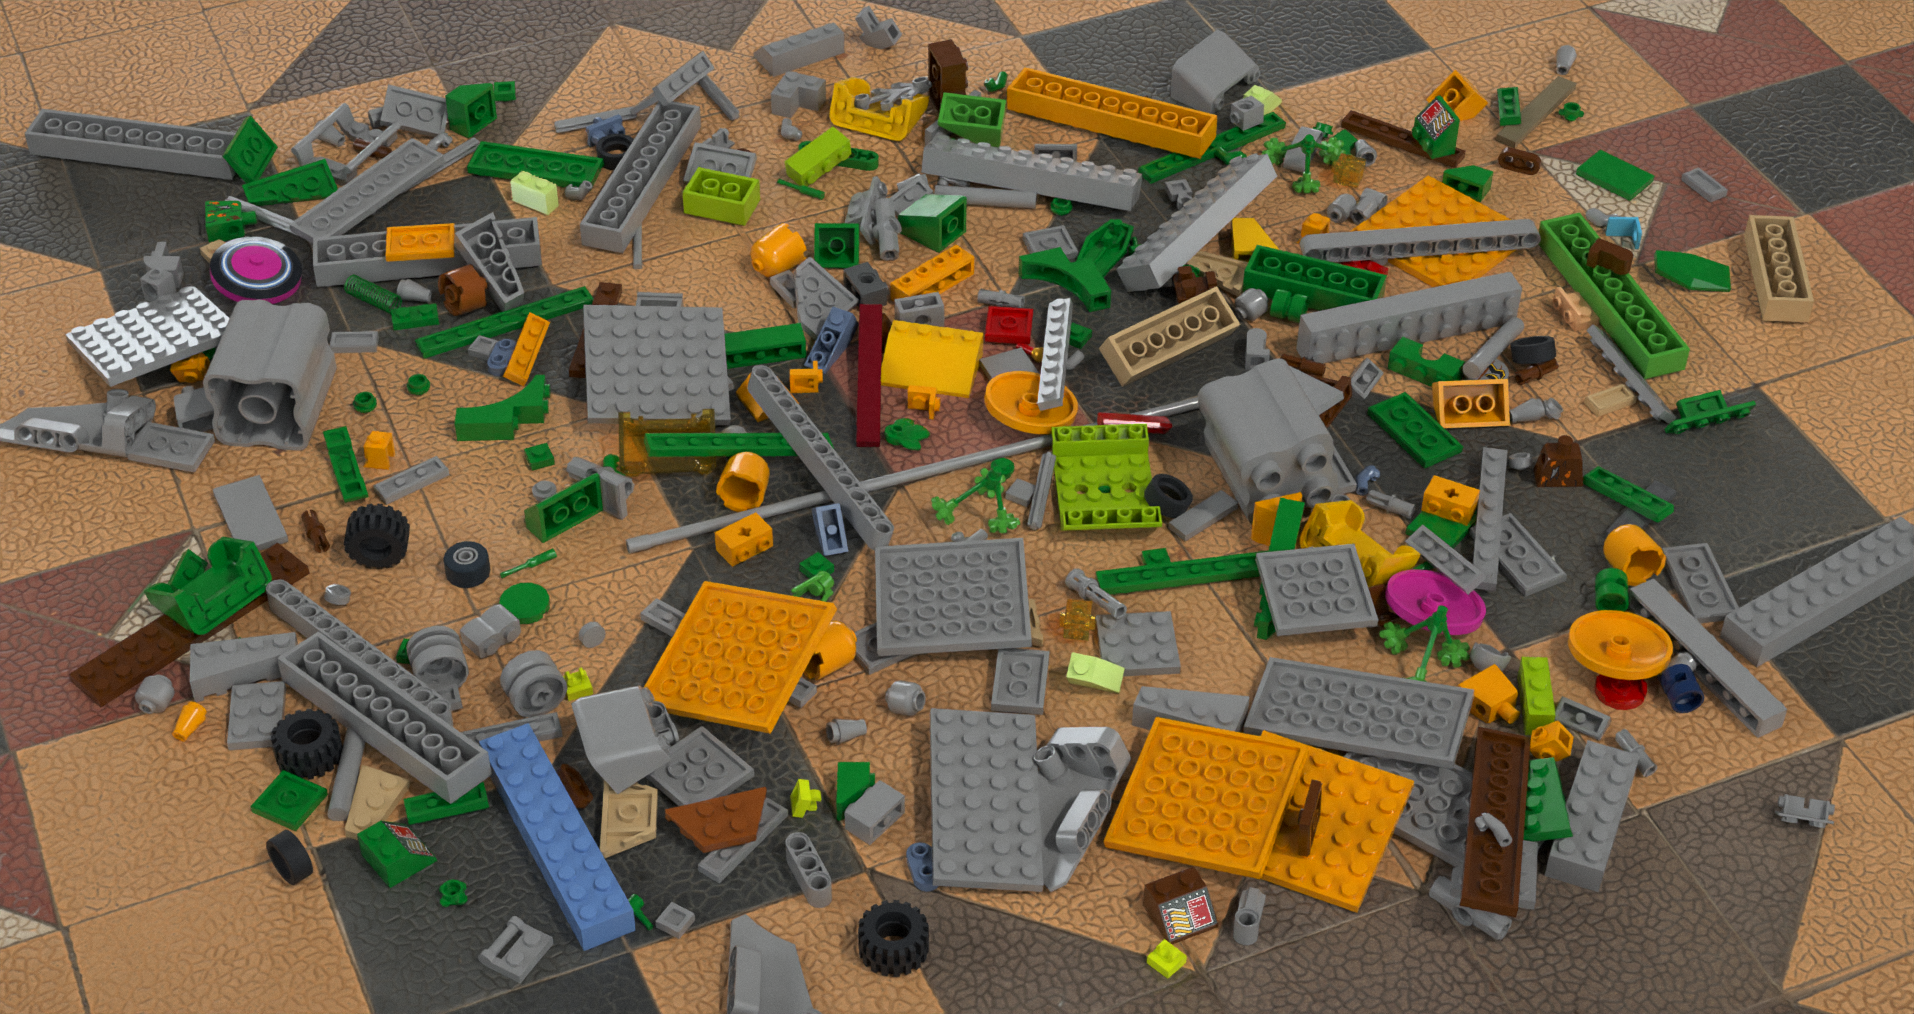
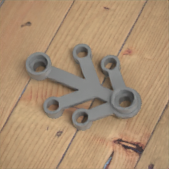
M918 77L912 80V83H894L891 85V89L876 88L871 91V98H869V94L856 95L854 107L867 110L869 109V104L881 101L882 111L891 110V107H894L893 102L899 98L902 103L903 99L913 100V96L917 93L928 92L929 88L932 87V83L928 77Z

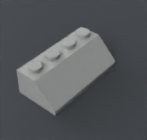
M829 23L822 27L762 46L753 54L757 61L775 77L787 71H792L844 53V32L835 23Z

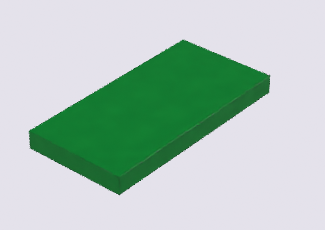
M1406 392L1368 407L1367 414L1424 469L1462 453L1463 446Z

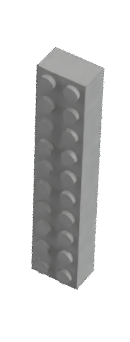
M660 100L658 101L581 221L582 245L624 253L635 232L701 128L700 106L672 101L663 107Z
M41 109L25 132L28 149L32 155L232 180L236 174V171L222 157L236 134L234 132Z
M946 135L935 136L924 147L921 173L1019 191L1037 192L1040 195L1131 211L1140 195L1142 174L1137 173L1134 169L1119 170L1112 165H1103L1102 167L1090 161L1080 163L1068 157L1058 159L1053 158L1050 154H1032L1029 150L1014 151L1007 146H1000L998 148L992 147L991 144L985 142L976 144L970 143L968 139H949L950 137Z
M1255 153L1246 158L1238 156L1229 161L1230 164L1218 171V175L1209 180L1203 189L1197 191L1194 198L1185 202L1181 210L1171 215L1172 218L1168 222L1159 226L1160 229L1148 236L1144 244L1136 247L1135 252L1131 256L1126 257L1123 263L1116 269L1126 291L1133 292L1163 286L1178 271V267L1184 266L1277 177L1268 154L1258 155Z
M537 217L496 221L503 236L502 239L506 249H508L513 267L542 265ZM472 223L455 225V233ZM387 231L313 238V268L317 287L344 285L347 278L353 274L367 281L377 282L440 276L447 271L468 265L456 247L455 257L386 262Z
M1511 272L1303 314L1300 315L1296 350L1302 359L1305 356L1308 360L1314 362L1328 363L1390 350L1402 337L1423 343L1503 326L1511 317H1517L1522 287Z
M1900 516L1725 616L1720 637L1754 666L1758 667L1913 577L1914 526Z
M319 631L277 658L282 681H285L286 684L324 712L332 715L343 726L354 730L361 739L450 804L492 775L489 755L485 749Z

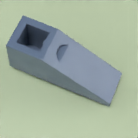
M832 307L804 364L805 368L813 369V361H818V369H822L823 374L827 373L850 345L859 326L853 313Z

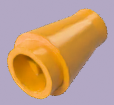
M192 701L184 705L176 727L172 732L173 737L179 741L186 742L188 737L206 720V709Z

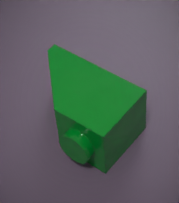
M1475 165L1447 169L1443 173L1442 183L1478 202H1482L1491 189L1493 171Z
M838 762L837 821L844 820L846 808L862 797L867 788L875 785V773H870V762Z

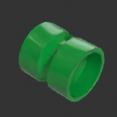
M1278 288L1272 300L1270 316L1284 319L1287 316L1289 321L1299 324L1300 315L1307 314L1309 296L1303 294L1292 296L1290 291Z
M1607 568L1600 571L1595 577V605L1597 610L1625 612L1629 605L1627 574L1617 568Z

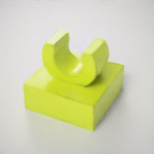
M582 667L575 673L565 672L563 677L567 683L566 697L568 701L593 694V687L586 671Z
M798 779L790 795L792 816L803 818L806 810L816 811V801L821 802L822 800L821 791L816 789L810 790L809 780Z
M1165 939L1147 956V964L1167 979L1179 970L1187 960V955Z

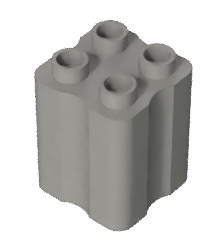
M241 300L236 303L203 380L206 398L214 409V417L212 419L214 433L221 443L239 447L268 445L277 449L296 451L303 450L308 446L337 369L334 352L329 347L327 341L330 331L328 317L321 307L311 303H293L287 306H277L265 300Z
M1278 358L1256 365L1244 374L1226 376L1209 382L1199 390V408L1206 420V427L1203 431L1205 444L1250 524L1253 523L1255 502L1301 492L1302 502H1305L1304 507L1314 508L1317 503L1330 502L1336 495L1339 487L1337 473L1331 465L1334 454L1333 438L1285 360Z

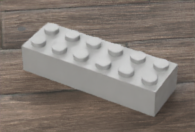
M1587 740L1566 804L1573 837L1554 840L1546 867V877L1599 892L1635 777L1640 755Z

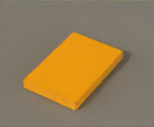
M455 224L387 227L386 262L455 257Z

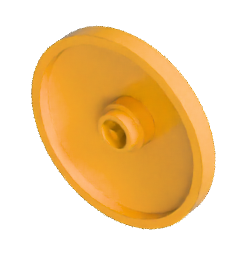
M1011 371L999 374L989 381L984 395L985 406L993 417L1013 429L1027 433L1051 434V427L1071 426L1075 421L1078 411L1077 399L1066 386L1064 387L1063 406L1040 411L1037 404L1040 374L1034 372Z
M1601 610L1587 613L1573 622L1568 636L1569 650L1578 662L1596 673L1617 679L1639 680L1656 676L1668 667L1673 652V644L1669 635L1659 625L1645 617L1624 611Z

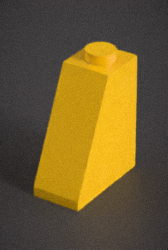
M1254 218L1232 219L1230 233L1232 259L1249 262L1256 245L1279 250Z

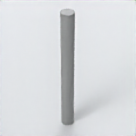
M642 223L633 236L634 269H642Z

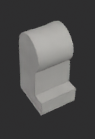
M1253 328L1247 332L1245 370H1251L1256 365L1269 361L1270 349H1265L1267 334L1262 329Z

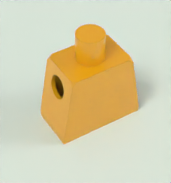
M1493 664L1458 684V687L1474 689V699L1470 713L1483 722L1492 723L1502 717L1506 722L1512 724L1518 719L1520 712L1515 709L1518 696L1517 689L1497 665Z

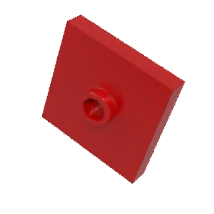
M988 306L985 342L1030 344L1033 309Z

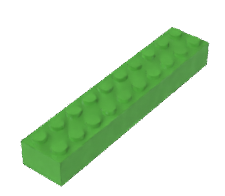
M1581 213L1540 221L1539 235L1541 240L1538 245L1574 291H1578L1600 318V324L1644 379L1685 370L1690 348L1629 273L1619 275L1611 269L1609 270L1598 265L1595 268L1586 265L1589 249L1600 237Z

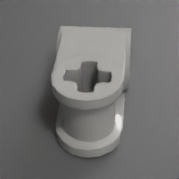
M652 701L653 707L648 712L655 732L658 735L663 734L670 745L679 742V736L665 705L659 701Z

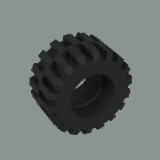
M367 504V507H358L357 511L351 513L347 521L344 539L345 552L349 553L351 560H356V563L359 565H366V568L376 567V569H382V567L390 568L392 564L397 565L401 559H404L408 547L410 524L407 523L408 519L406 516H402V512L393 510L394 507L389 505L385 507L383 504L374 506L373 504Z
M306 709V711L297 710L295 714H287L285 719L279 720L277 727L273 728L271 741L276 762L281 771H287L301 778L308 777V779H314V776L319 775L321 777L325 775L326 771L331 772L334 769V765L339 764L343 746L337 722L335 719H332V715L329 713L324 714L319 709L316 711L312 709Z
M886 900L882 901L879 906L877 904L871 906V911L866 910L863 913V918H860L858 928L859 955L863 959V964L866 967L871 966V971L874 973L880 971L882 976L888 977V974L900 977L901 973L908 975L911 974V969H919L921 962L924 963L927 959L929 951V925L926 916L920 914V909L916 906L912 908L911 903L906 901L902 904L900 900H893V903H888ZM888 936H899L903 939L897 941H889L883 938Z

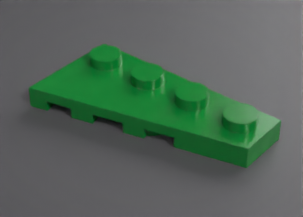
M326 159L242 185L247 201L256 206L326 199L338 190Z
M1554 757L1529 760L1523 840L1534 842L1573 837L1559 771Z

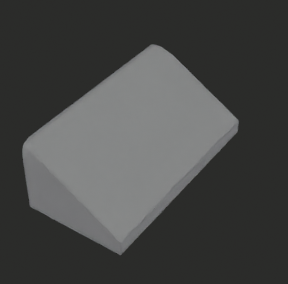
M1035 144L1034 154H1050L1053 158L1058 159L1068 157L1077 162V144Z
M1369 358L1363 360L1349 376L1351 377L1352 397L1362 401L1365 400L1384 374Z
M1563 696L1555 710L1556 716L1554 721L1558 720L1562 725L1599 741L1611 723L1610 716Z

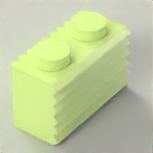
M525 171L520 172L511 180L512 201L546 215H549L559 206L557 186L553 182L549 183L548 180L535 177V175L532 176V174Z

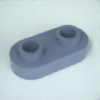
M503 339L496 343L487 361L490 374L494 376L504 375L516 345L514 340Z
M922 842L910 845L906 852V861L914 885L919 890L926 892L937 889L939 886L932 885V847Z

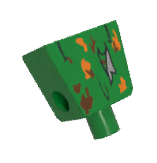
M205 201L206 231L209 243L217 240L228 241L244 237L245 225L257 224L256 211L243 212L240 201Z

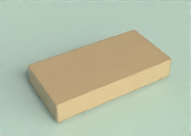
M1620 384L1586 396L1584 404L1599 417L1636 404L1637 397L1624 384Z

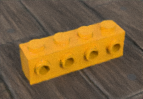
M957 244L892 281L890 283L891 301L894 302V299L939 292V294L945 292L974 274L975 257Z

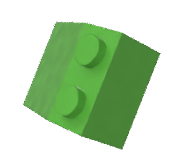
M943 93L938 126L973 143L985 142L991 144L992 147L999 148L1005 122L1006 100Z

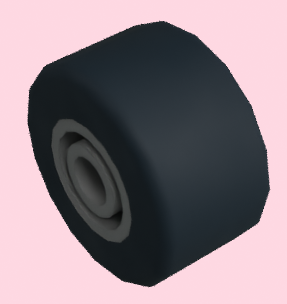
M472 541L456 543L445 552L443 558L447 580L454 586L460 588L476 587L484 583L489 577L491 570L487 549L479 543Z

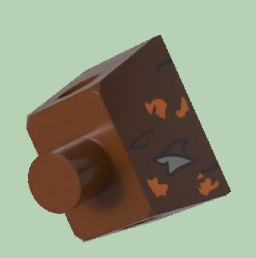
M1562 435L1559 437L1558 443L1544 444L1533 469L1537 487H1583V460L1578 443L1573 442L1570 436Z

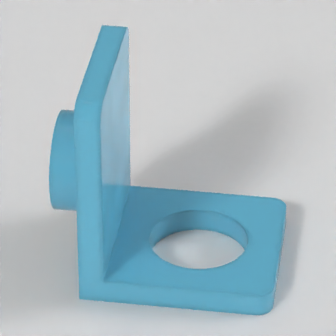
M1609 217L1605 232L1606 236H1632L1635 249H1639L1642 236L1639 218Z

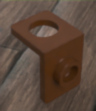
M1379 583L1368 587L1378 617L1377 626L1384 628V624L1387 622L1395 624L1402 621L1400 616L1389 611L1385 598V585Z

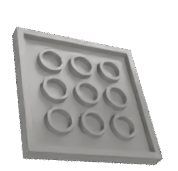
M1355 544L1256 553V564L1277 636L1377 626L1378 617Z

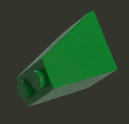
M925 194L898 215V221L902 228L900 234L940 253L966 232L967 197L963 195Z

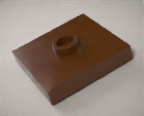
M1311 780L1304 808H1301L1299 812L1298 855L1308 857L1310 855L1320 819L1321 781Z

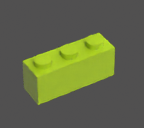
M832 126L785 161L787 176L799 186L813 184L819 177L831 171L834 166L846 160L852 154L850 140Z
M1521 657L1517 680L1525 735L1531 736L1532 730L1550 724L1555 720L1556 715L1547 657Z

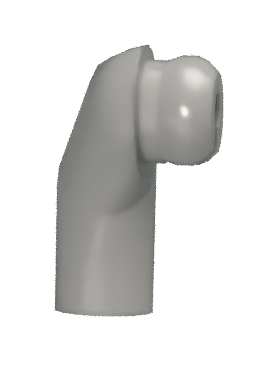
M440 133L431 139L427 146L437 151L441 144L448 147L453 139L447 135L448 133Z
M584 180L579 188L576 186L572 187V184H569L564 191L565 196L570 200L581 201L592 189V184L587 180Z
M1596 208L1587 210L1585 215L1587 220L1597 227L1607 226L1609 217H1618L1617 214L1605 215Z

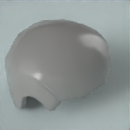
M1477 642L1474 643L1470 653L1473 664L1480 671L1493 664L1503 671L1511 659V656H1508V652L1501 654L1494 647L1482 643L1478 644Z

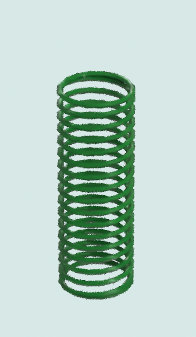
M357 275L349 276L344 284V290L347 294L391 314L389 310L395 305L396 297L398 301L395 308L399 303V298L400 305L398 308L401 307L402 300L399 295ZM355 276L354 278H357V279H355L354 282L352 283L351 292H350L349 288H350V284H351V282H352V280H353L354 278L351 279V281H350V283H349V286H348V291H347L348 281L350 280L351 277ZM357 280V283L354 286V290L352 291L353 284ZM395 297V301L392 307L389 309L390 305L393 302V298Z

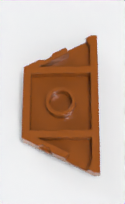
M761 787L665 809V818L668 822L673 821L680 828V832L687 839H691L695 846L703 853L753 842L757 839L767 789L766 787Z

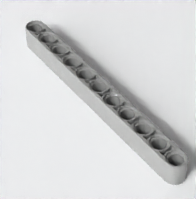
M1531 219L1310 234L1304 236L1299 244L1304 256L1335 263L1527 249L1537 246L1541 238L1535 223Z
M764 365L754 366L747 386L749 393L834 503H840L841 512L868 547L875 551L877 546H889L894 531L891 521L774 372Z
M274 580L267 584L266 592L269 607L273 613L307 638L319 631L449 725L454 726L451 705L448 700L287 581Z

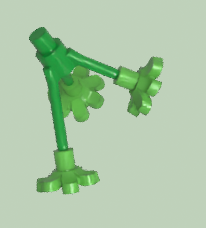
M1308 134L1302 141L1285 146L1284 142H1278V138H1271L1270 141H1265L1264 147L1267 150L1262 151V154H1268L1272 165L1274 163L1280 165L1283 163L1287 150L1300 147L1305 154V171L1303 172V177H1299L1297 181L1293 182L1292 188L1298 193L1302 191L1304 193H1310L1311 191L1317 193L1319 192L1320 181L1311 179L1310 155L1314 152V148L1321 149L1319 155L1327 165L1331 163V160L1335 165L1339 164V156L1344 157L1346 151L1341 149L1344 146V142L1342 140L1337 141L1336 137H1331L1328 142L1322 141L1319 144L1311 134Z
M995 465L990 471L982 468L980 470L982 477L977 476L974 479L976 485L956 499L952 498L948 502L938 496L931 499L933 509L938 511L936 513L937 519L941 521L944 518L945 523L950 525L955 521L952 512L958 507V503L977 491L979 495H983L987 492V497L990 499L994 498L996 494L998 517L988 521L990 532L994 533L999 529V533H1007V528L1015 529L1017 525H1020L1019 518H1014V515L1011 513L1007 514L1006 508L1003 507L1001 494L1004 492V487L1001 483L1006 482V477L1001 475L1002 468L998 465Z
M1438 606L1437 611L1432 616L1409 628L1401 629L1399 624L1387 622L1384 624L1386 630L1379 632L1381 638L1387 639L1384 642L1387 649L1391 648L1392 654L1397 655L1400 653V650L1404 651L1408 648L1405 639L1409 637L1410 633L1425 626L1431 631L1421 666L1417 667L1415 676L1405 679L1427 682L1425 680L1428 671L1426 666L1436 636L1442 633V631L1446 641L1442 643V650L1437 653V656L1443 666H1448L1452 662L1453 667L1458 668L1461 666L1460 659L1466 661L1470 658L1467 652L1470 650L1468 643H1462L1458 639L1454 640L1450 636L1446 622L1447 607Z

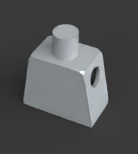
M186 386L181 390V394L174 396L179 428L200 432L213 429L214 409L206 398L204 387L194 389L192 386Z

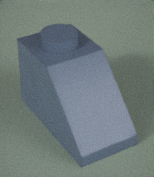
M840 503L811 508L815 531L823 555L849 552Z

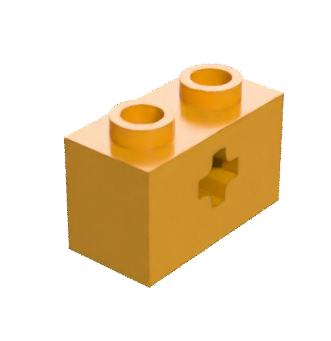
M1434 475L1424 492L1421 511L1468 526L1477 509L1480 490Z
M755 512L716 531V551L733 567L773 547L772 528Z

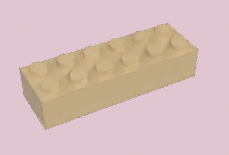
M1749 215L1744 238L1762 319L1764 321L1809 322L1814 299L1794 217Z
M1216 286L1109 336L1099 347V350L1121 386L1124 387L1230 336L1241 324Z

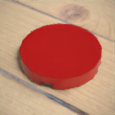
M1600 674L1597 676L1594 684L1595 694L1598 699L1606 706L1617 710L1635 709L1643 704L1647 695V683L1644 679L1624 680Z

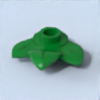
M909 418L898 419L894 424L886 426L884 430L885 440L888 443L902 445L910 450H921L919 441L930 437V432L925 427L918 424L914 425V421Z

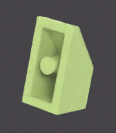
M1256 85L1243 96V99L1253 96L1264 104V115L1271 113L1282 103V99L1273 92Z
M1072 652L1066 678L1071 684L1120 693L1125 668L1098 657Z

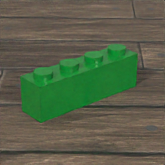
M801 323L724 334L727 369L806 358V339Z

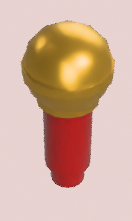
M1024 343L1016 345V349L1022 348L1036 362L1042 363L1043 347L1034 348Z

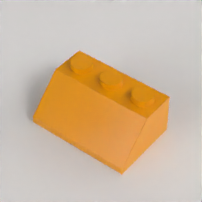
M1508 379L1438 381L1432 383L1433 408L1437 422L1443 428L1510 426Z

